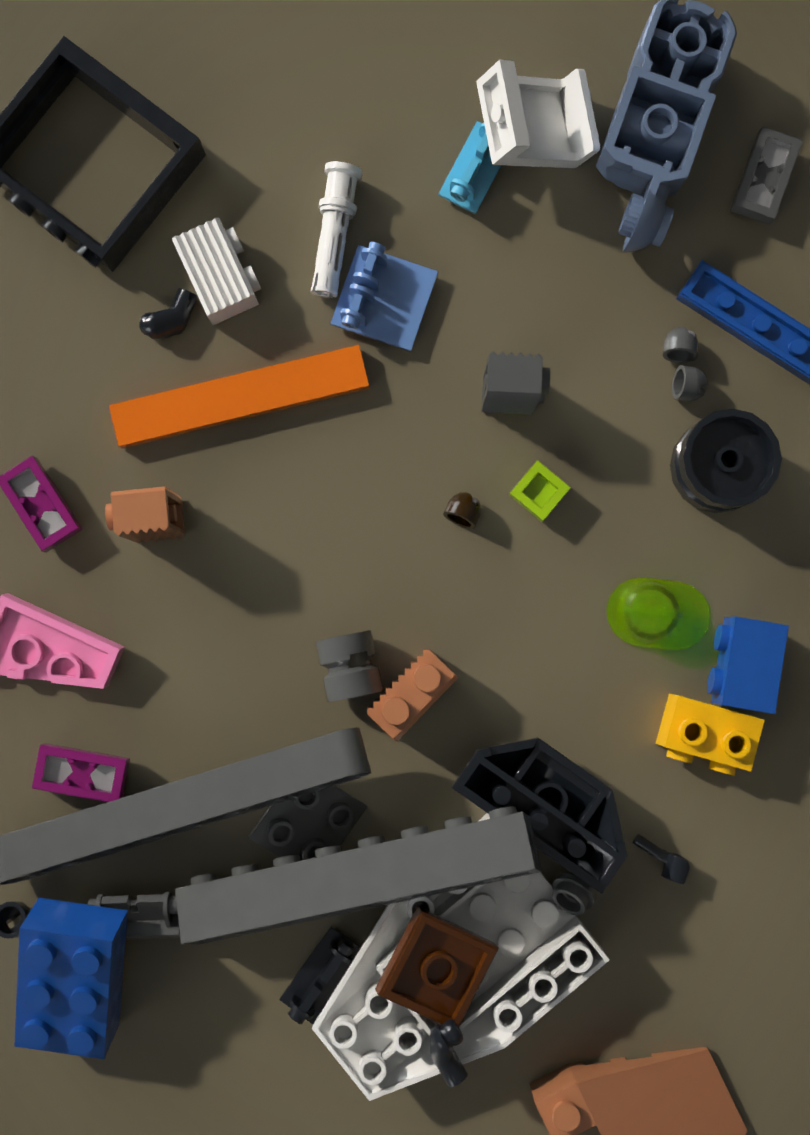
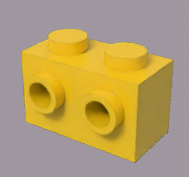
M669 694L655 744L668 748L667 757L692 764L694 756L710 760L709 769L735 776L737 768L752 771L765 720L683 696Z

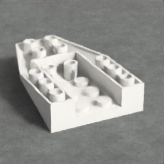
M486 813L479 821L490 819L489 814ZM541 872L387 905L312 1025V1030L369 1101L440 1074L430 1054V1030L438 1022L379 996L375 990L417 906L494 942L499 947L459 1027L463 1034V1041L461 1044L453 1046L462 1065L505 1049L610 960L601 945L576 915L564 912L554 903L552 899V885Z

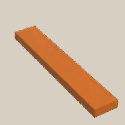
M355 345L111 404L109 408L118 447L123 449L370 388L360 346Z

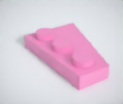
M6 593L0 596V675L13 679L47 680L56 684L100 689L109 686L125 646L14 595Z

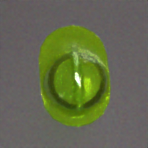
M646 577L629 579L618 585L612 592L606 607L607 621L614 634L624 642L636 646L669 650L686 649L699 642L707 632L710 622L709 605L703 594L692 585L680 581Z

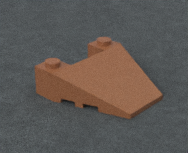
M707 1047L651 1053V1057L626 1060L625 1057L609 1059L610 1062L584 1065L583 1062L572 1063L529 1083L535 1105L550 1135H578L594 1126H597L601 1135H746L748 1132Z

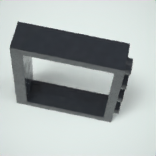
M65 36L61 38L0 114V187L11 194V197L8 199L9 202L28 217L35 212L45 221L41 226L63 243L66 238H69L77 244L78 247L75 252L90 265L96 268L101 263L112 272L206 156L199 137ZM74 77L78 78L175 152L174 156L103 245L1 169Z

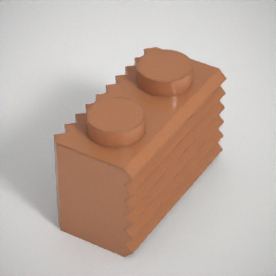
M168 487L111 492V503L106 504L105 518L108 529L110 531L114 530V533L118 536L136 543L141 541L148 543L150 540L156 542L158 539L165 541L167 538L174 540L175 537L182 539L185 536L182 498L168 489Z
M423 649V656H417V662H411V668H405V674H399L398 680L392 681V687H387L386 693H381L380 699H375L373 705L368 706L367 715L397 742L458 677L431 650Z

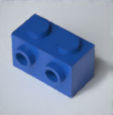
M737 616L724 617L723 625H718L714 637V649L719 651L716 668H711L707 681V692L712 694L711 703L775 714L789 625Z

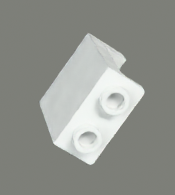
M500 59L476 81L492 165L577 168L599 152V134L584 69L576 68L563 79L517 76L515 62Z

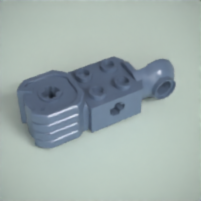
M660 0L654 5L642 31L627 73V80L622 89L595 166L606 180L613 182L620 188L634 192L628 202L618 234L626 236L622 252L639 251L650 244L660 247L667 234L674 209L666 206L668 196L676 195L689 176L716 95L712 92L724 74L737 36L736 26L728 11L722 13L717 20L713 15L715 10L702 2L687 0L685 5H678L679 0Z

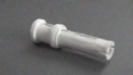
M333 161L326 163L324 173L328 177L325 196L320 199L318 207L323 215L315 272L310 291L314 295L325 298H336L338 296L349 220L353 219L356 215L357 206L354 204L357 181L361 180L363 173L361 168L353 164Z

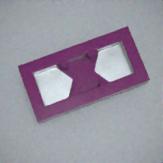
M32 455L0 475V487L42 552L47 553L82 530L81 525L37 457Z
M44 743L39 747L32 789L105 802L123 798L130 758Z

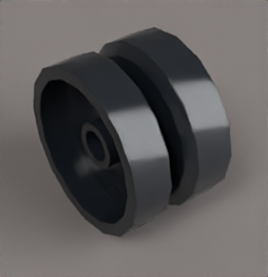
M737 409L713 412L684 432L674 446L670 462L673 484L682 498L699 510L721 513L739 509L767 494L777 480L782 462L779 440L770 426L753 413ZM725 458V460L728 463V467L723 465L721 459Z

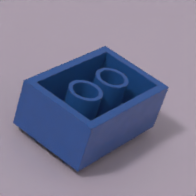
M38 898L19 929L14 1047L105 1059L120 1023L128 910Z

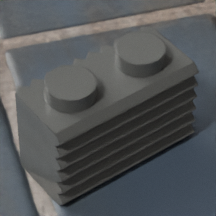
M494 351L488 355L483 374L481 412L533 415L538 403H544L545 395L549 394L550 368L543 367V357L539 353L533 357L531 353L524 356L520 352L515 356L511 352L506 356L503 351L499 355Z

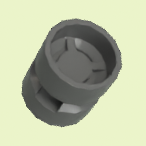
M371 630L315 642L320 666L328 668V674L323 678L327 702L345 700L383 691L379 667L371 664V658L376 654Z

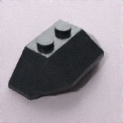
M538 737L476 750L452 785L455 791L488 814L495 809L514 806L517 813L524 812L529 815L537 849L601 894L627 858L613 790Z

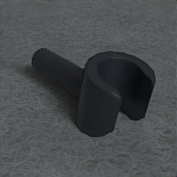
M637 834L632 843L657 860L665 862L661 876L684 884L690 870L687 860L681 855L662 850Z

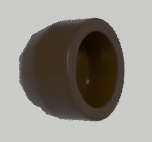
M460 492L450 499L443 515L458 526L474 529L481 513L480 502L477 498L472 497L470 493Z

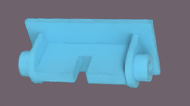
M476 122L438 193V196L474 214L477 213L501 165H492L484 123Z

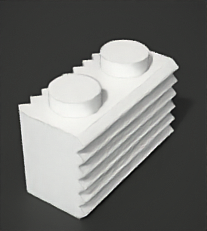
M214 218L212 221H206L204 225H198L196 228H192L188 232H182L181 235L172 238L212 325L259 305L254 292L261 290V287L251 265L242 268L237 254L244 250L233 227L225 230L220 218Z

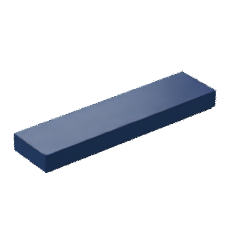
M701 260L676 299L810 385V328Z

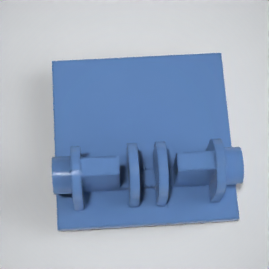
M370 242L368 248L358 245L330 324L411 352L438 271L385 254V246L377 242Z

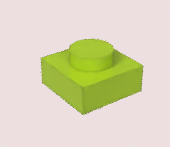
M537 460L509 493V496L536 519L543 522L571 487Z

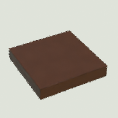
M417 906L375 990L379 996L440 1024H444L445 1021L452 1019L460 1027L499 947L494 942Z

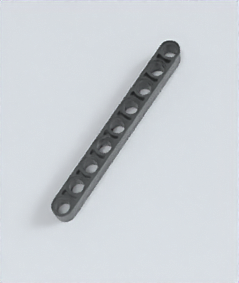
M360 728L336 731L0 835V885L28 880L365 777L371 774V769Z

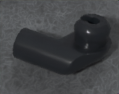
M178 288L171 308L153 313L148 312L141 317L139 322L141 332L154 340H161L181 334L186 329L198 296L188 290Z
M452 1019L445 1021L441 1026L437 1023L430 1030V1054L449 1088L460 1084L468 1076L453 1049V1046L462 1043L463 1034L456 1021Z

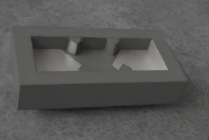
M762 126L757 133L730 211L770 225L778 212L803 140Z

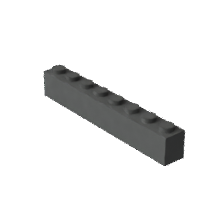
M514 806L490 811V819L472 823L470 816L459 817L445 821L446 829L428 832L427 826L414 827L401 831L402 838L385 842L384 836L369 837L357 841L358 848L342 852V846H329L315 850L316 858L300 861L299 855H290L274 859V867L259 870L257 864L232 868V876L218 879L217 874H204L190 878V886L175 889L181 944L200 945L542 872L531 817L524 812L517 813Z

